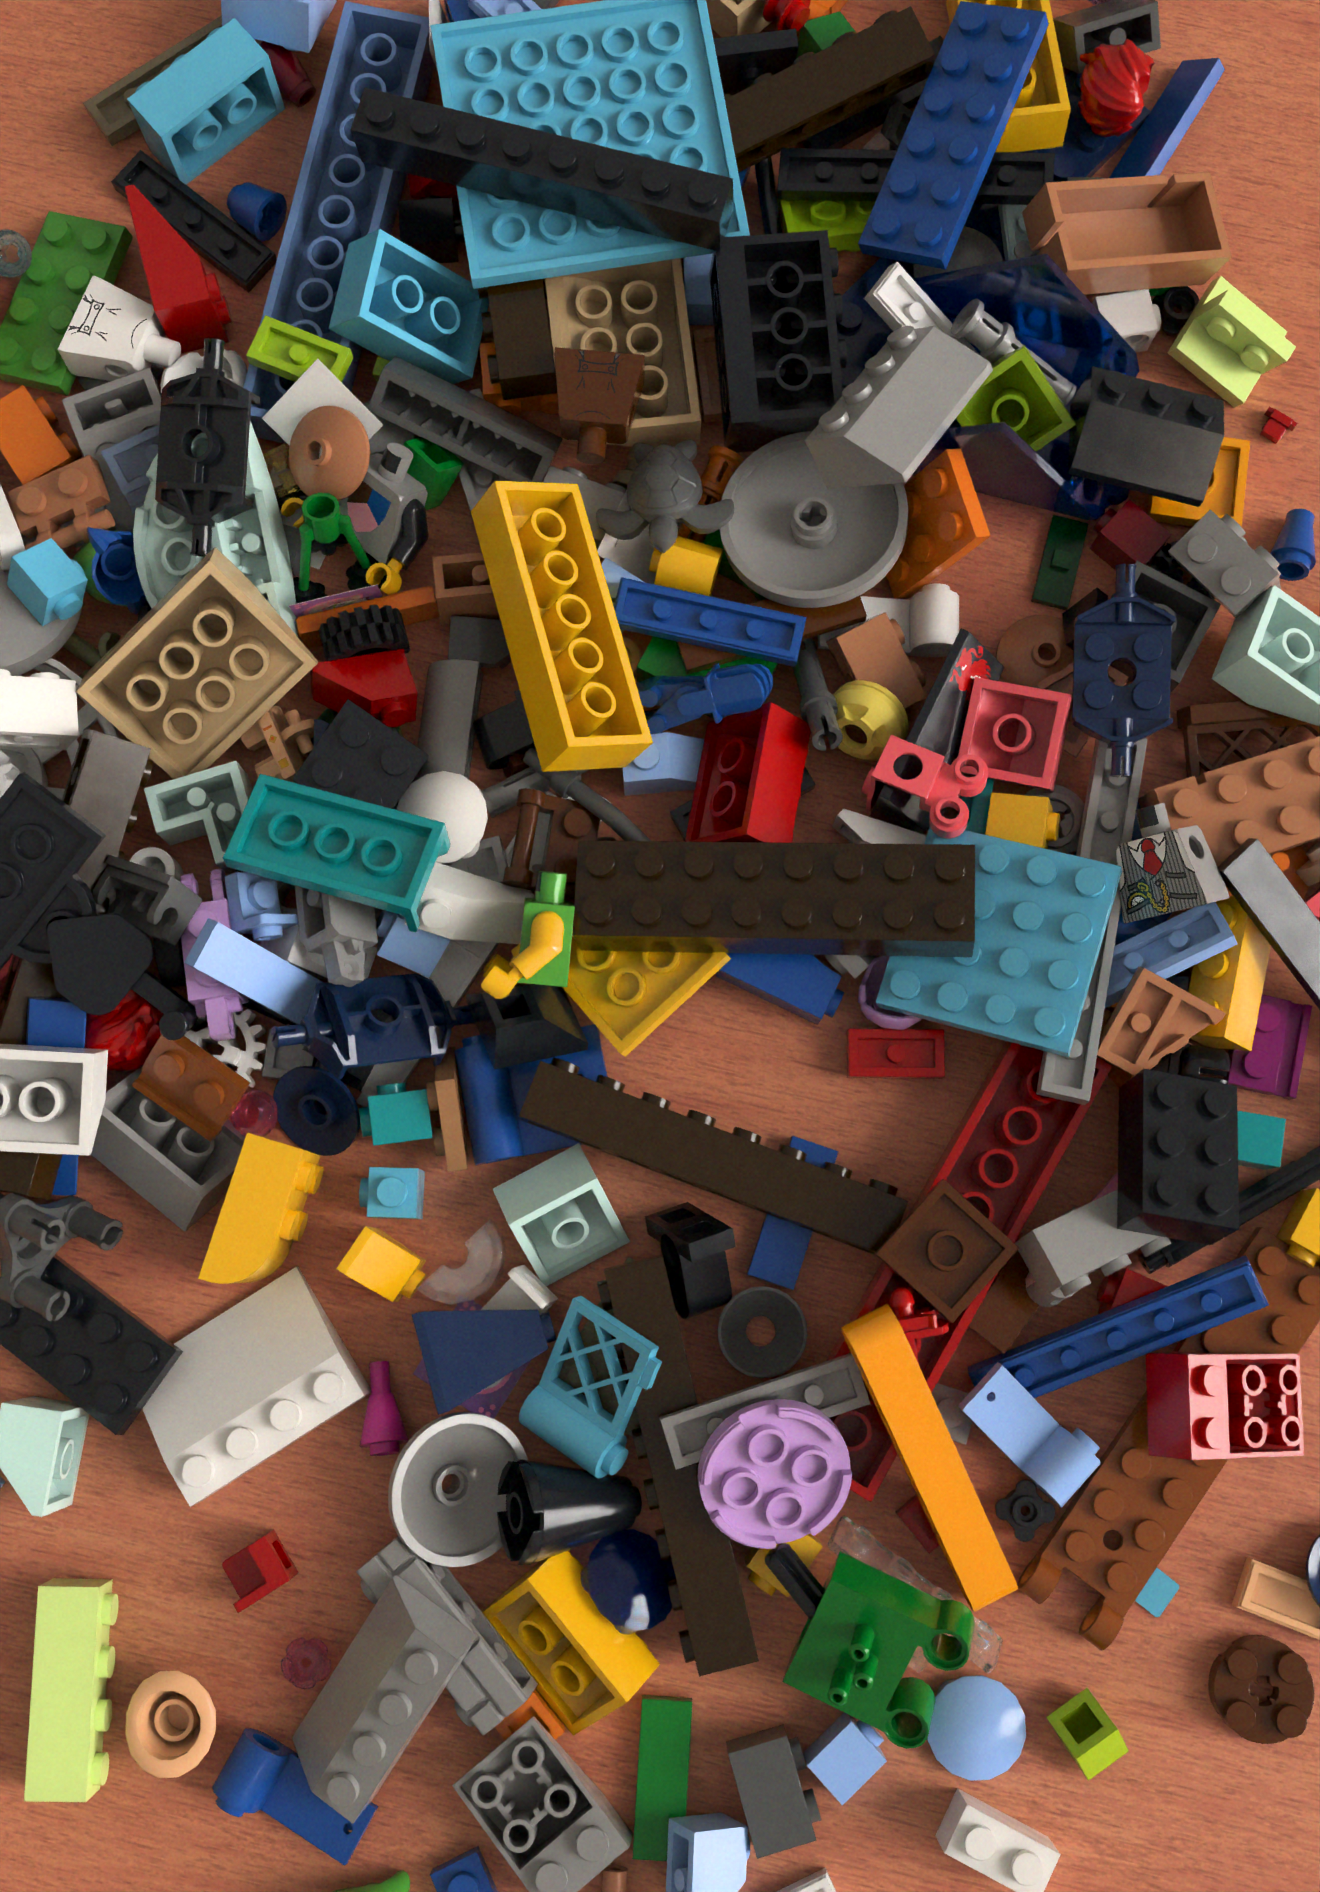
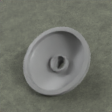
M457 1412L431 1421L409 1439L397 1457L390 1476L388 1508L397 1535L410 1551L435 1565L463 1567L478 1563L503 1547L498 1527L497 1512L506 1511V1494L497 1495L500 1476L508 1461L528 1460L526 1452L516 1435L504 1424L486 1415L473 1412ZM451 1474L452 1483L447 1489L443 1490L442 1481L445 1476Z

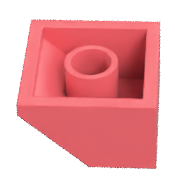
M975 677L958 757L964 754H973L982 758L987 764L989 779L1054 792L1071 716L1073 697L1067 693ZM964 766L960 769L961 773L974 776L978 774L977 770L972 766Z

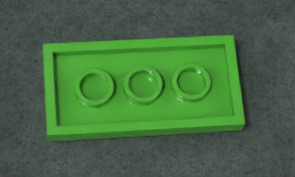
M51 211L48 212L0 326V380L66 396L69 395L76 375L71 374L58 351V347L92 276L99 277L114 285L133 239V236L125 226Z

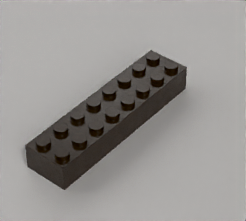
M578 841L572 935L581 951L972 957L975 942V845Z

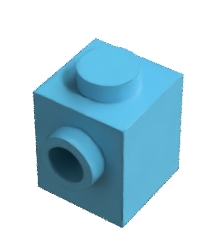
M50 538L11 557L7 586L37 621L44 626L58 618L66 620L74 616L81 609L88 579L80 564L70 559L57 543Z
M369 1167V1177L361 1178L360 1207H367V1217L423 1220L425 1171L419 1168Z

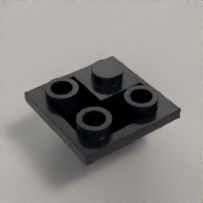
M522 983L515 985L510 994L503 999H495L485 991L467 994L466 996L467 1004L494 1069L588 1050L587 1039L562 987Z

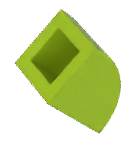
M1088 1688L1081 1691L1046 1717L1088 1781L1129 1752L1119 1730Z

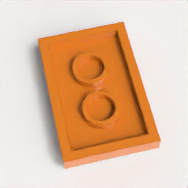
M946 449L904 485L908 502L907 536L898 560L886 574L894 599L910 598L922 589L923 586L930 583L991 536L961 449Z

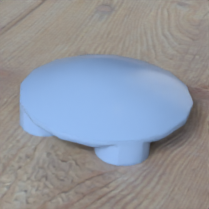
M983 1675L962 1676L958 1679H949L943 1682L935 1696V1705L927 1738L936 1760L951 1774L970 1781L990 1780L1008 1771L1021 1755L1026 1739L1025 1714L1016 1696L1001 1682Z

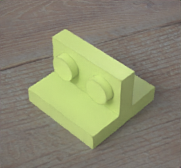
M1220 276L1209 284L1167 353L1235 408L1246 401L1261 374L1287 362L1296 346L1285 338L1287 331Z

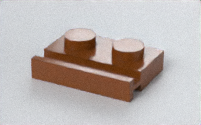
M161 1034L141 1068V1074L134 1080L132 1087L211 1142L222 1131L221 1128L230 1118L250 1082L187 1037L183 1036L181 1039L174 1041L166 1039Z

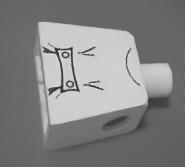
M92 276L58 347V351L71 374L113 381L146 368L151 369L153 363L166 368L173 365L180 358L181 345L177 341L165 338L166 333L154 311L153 305L99 277Z

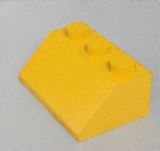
M569 1551L539 1561L482 1611L538 1683L536 1690L573 1736L626 1704L660 1665L649 1651L646 1643L636 1635L618 1613L612 1601L601 1592L584 1571L581 1563Z

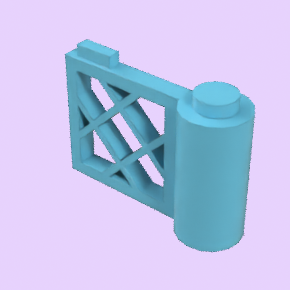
M583 1296L573 1298L539 1385L531 1391L520 1409L519 1423L597 1479L603 1478L607 1474L611 1476L616 1474L628 1457V1449L625 1448L627 1437L624 1435L641 1390L642 1388L646 1390L652 1388L662 1361L655 1357L659 1346ZM582 1316L594 1323L599 1344L584 1348L578 1328ZM622 1342L640 1353L633 1371L625 1374L622 1372L614 1346ZM602 1349L610 1378L595 1382L586 1353ZM573 1357L582 1386L573 1388L559 1378L565 1360ZM613 1384L619 1404L614 1416L603 1409L597 1388Z

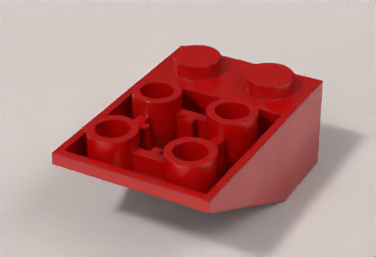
M1190 1352L1145 1354L1148 1449L1150 1456L1185 1460L1304 1456L1300 1354Z

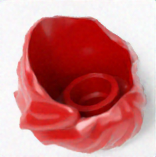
M1126 39L1123 44L1118 45L1100 44V46L1094 48V52L1080 55L1079 60L1085 63L1086 66L1080 77L1082 101L1078 102V106L1081 109L1083 118L1091 125L1092 132L1095 135L1105 138L1114 135L1118 137L1131 130L1133 127L1130 125L1141 114L1144 107L1143 96L1148 89L1151 69L1155 63L1153 58L1144 54L1129 39Z
M130 989L118 1006L111 1012L103 1015L86 1013L85 1048L108 1049L107 1070H116L117 1072L137 1070L143 1067L161 1035L159 1021L164 1013Z

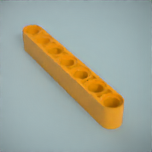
M885 1304L842 1326L840 1329L953 1576L971 1610L976 1612L1016 1591L1018 1586L904 1331L888 1304Z

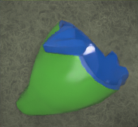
M87 527L89 542L84 543L73 557V560L80 564L88 579L85 591L98 601L128 607L130 612L137 615L147 599L136 568L133 533Z

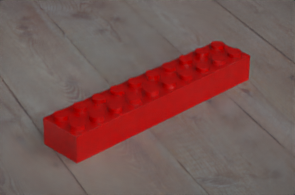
M1006 1041L909 1214L941 1179H944L1015 1243L1112 1066L1097 1057L1091 1097L1086 1105L1037 1095L1036 1091L1043 1051ZM882 1261L847 1324L885 1304L890 1306L891 1293L899 1287L906 1288L913 1294L915 1300L913 1309L923 1306H929L930 1310L934 1308ZM997 1274L953 1323L948 1322V1332L943 1335L915 1339L919 1367L931 1393ZM935 1310V1312H936V1317H937V1318H943V1317ZM842 1333L826 1361L851 1353ZM864 1382L870 1404L830 1417L829 1419L840 1431L849 1452L850 1469L852 1471L850 1490L871 1502L894 1462L897 1452Z

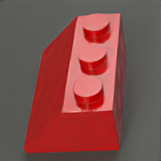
M772 702L763 704L754 711L724 717L718 724H715V721L708 723L685 842L792 843L798 801L801 796L805 761L808 755L811 733L809 724Z

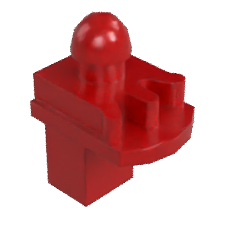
M899 1287L891 1293L890 1307L893 1308V1313L899 1321L918 1362L915 1339L945 1334L949 1331L948 1320L937 1318L935 1309L930 1310L929 1306L913 1309L915 1304L913 1294L908 1289Z

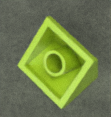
M1025 345L1006 354L996 362H991L993 371L956 417L996 478L1076 425L1074 419Z

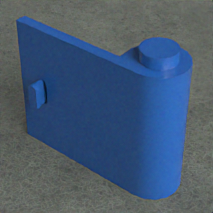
M595 1024L581 1027L588 1042V1050L561 1055L555 1058L565 1060L580 1067L577 1075L596 1082L598 1075L608 1076L599 1029ZM480 1035L462 1039L463 1047L454 1050L475 1165L568 1148L579 1143L519 1120V1114L540 1061L550 1064L552 1058L494 1069Z

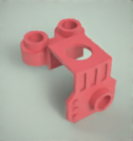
M891 735L876 767H871L861 793L867 795L866 809L868 810L874 807L884 784L919 797V809L930 813L929 825L931 830L939 837L951 839L958 837L965 831L969 819V809L959 796L973 797L984 790L988 779L987 764L979 756L964 754L957 757L950 765L944 762L945 756ZM906 754L916 756L921 761L923 767L920 775L910 780L897 776L893 768L896 759ZM964 766H972L977 770L978 774L974 777H965L961 774L960 769ZM946 807H952L957 810L959 815L954 819H946L941 815L940 811Z

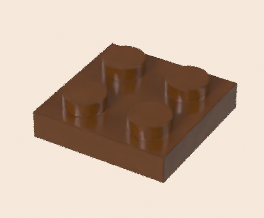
M941 1179L874 1254L944 1319L948 1320L949 1323H953L1019 1247L947 1181Z

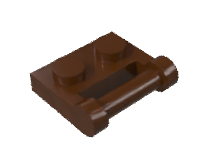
M519 789L516 803L520 807L511 865L505 868L503 883L516 888L536 891L537 873L529 870L538 814L539 812L550 814L541 871L567 874L565 898L575 900L578 841H597L600 819L576 801L546 795L544 792L535 789Z

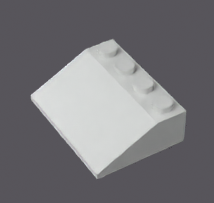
M295 1267L174 1343L183 1353L142 1409L164 1463L191 1507L369 1395L371 1388L299 1267Z

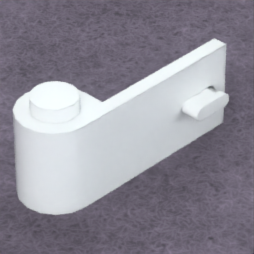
M940 583L925 585L922 591L916 593L910 600L860 596L867 614L866 620L886 612L889 620L893 618L897 621L905 637V644L902 647L907 656L945 657L948 655L959 633V595L951 591L948 585ZM858 624L818 635V649L830 650L826 641Z

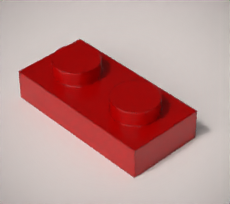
M849 1028L847 1030V1078H945L944 1029L896 1030Z

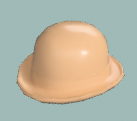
M160 1671L143 1680L133 1693L126 1713L125 1736L130 1754L143 1771L157 1778L179 1777L195 1768L209 1751L216 1732V1710L209 1692L196 1678L180 1671Z

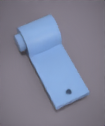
M999 1362L991 1368L958 1405L963 1413L1046 1496L1061 1508L1101 1464L1100 1460L1095 1456L1100 1449L1099 1446L1079 1428H1076L1071 1434L1059 1425Z

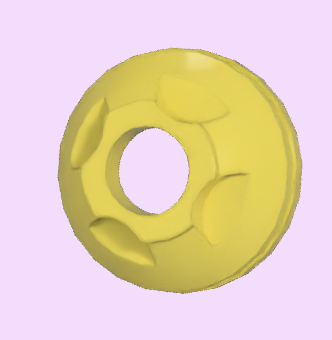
M855 680L840 686L833 694L838 708L836 719L843 735L842 742L838 747L844 753L856 759L875 762L879 761L891 735L903 740L906 739L909 727L907 713L902 703L887 688L874 682ZM851 724L860 727L867 736V743H857L851 740L846 733L845 725Z

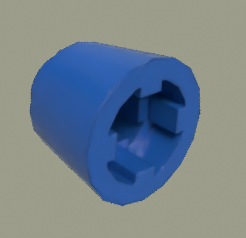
M246 182L233 187L227 198V207L230 210L232 219L261 241H267L274 237L285 220L287 211L284 195Z

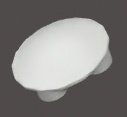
M447 771L426 774L411 783L400 798L396 809L445 823L450 848L447 854L437 857L436 862L440 864L456 862L461 858L466 859L475 855L479 850L480 840L484 835L488 820L486 801L477 785L461 774Z

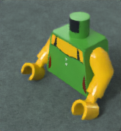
M537 871L535 898L524 899L520 944L511 950L513 957L510 961H507L496 953L484 968L483 977L485 979L481 983V988L495 999L506 998L517 983L567 987L575 909L573 902L564 901L567 874Z

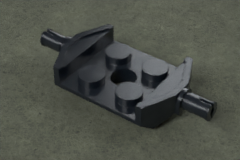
M214 338L204 339L203 368H196V373L170 380L162 388L155 500L166 508L185 517L187 524L193 525L190 555L204 557L211 551L212 528L215 527V523H221L253 508V500L245 498L251 404H260V397L224 377L225 372L222 371L225 341ZM205 433L208 437V448L202 456L195 458L191 451L192 441L198 434Z

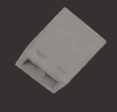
M150 368L62 399L84 457L90 455L99 462L111 503L105 506L115 520V529L118 531L133 533L135 514L133 515L125 496L122 494L100 451L160 424L162 393Z
M534 1716L452 1785L529 1892H578L630 1847L633 1833L602 1791Z

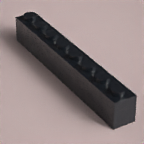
M366 87L364 88L350 129L362 162L721 252L734 210L733 178Z

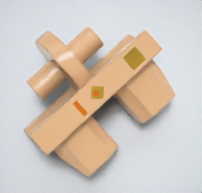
M273 706L240 737L247 749L255 751L268 744L272 752V756L255 765L258 777L260 774L294 783L292 779L304 763L303 757H308L314 749L311 741L314 738V719L302 721L298 710L288 711L284 715L281 707Z

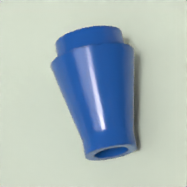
M1293 509L1287 513L1285 523L1270 552L1280 564L1277 567L1281 573L1280 579L1288 581L1304 579L1316 564L1313 529L1315 516L1306 509Z

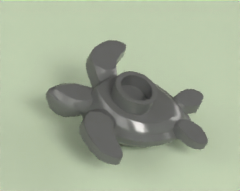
M694 440L682 441L677 443L675 447L661 444L654 448L652 445L639 443L634 447L633 451L638 465L633 471L627 486V502L630 510L622 512L602 508L596 513L599 527L608 535L621 540H630L639 536L649 525L651 544L661 553H665L676 542L678 536L677 524L679 522H682L698 534L712 533L732 519L734 502L732 499H724L709 505L698 504L702 497L703 489L698 471L692 463L697 455V446Z

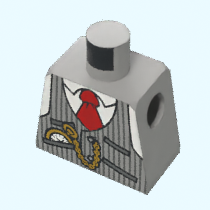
M1165 803L1135 810L1142 838L1119 844L1116 849L1117 865L1122 867L1119 887L1124 924L1230 898L1202 830L1197 825L1171 830Z

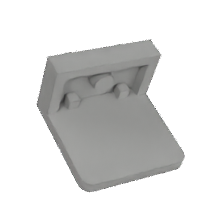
M1210 509L1168 552L1177 563L1237 619L1268 588L1275 585L1281 589L1279 579L1281 573L1277 569L1280 564L1262 546L1259 545L1253 550L1243 537L1246 532L1231 516L1225 514L1220 519Z

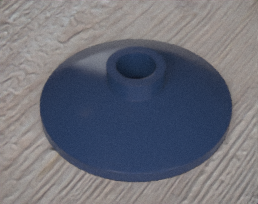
M300 1066L288 1071L277 1082L273 1094L274 1112L281 1128L295 1144L314 1154L331 1156L343 1152L355 1141L360 1129L359 1109L352 1093L340 1079L319 1067Z

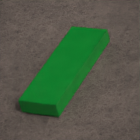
M642 1695L632 1859L667 1861L669 1818L686 1816L692 1698Z

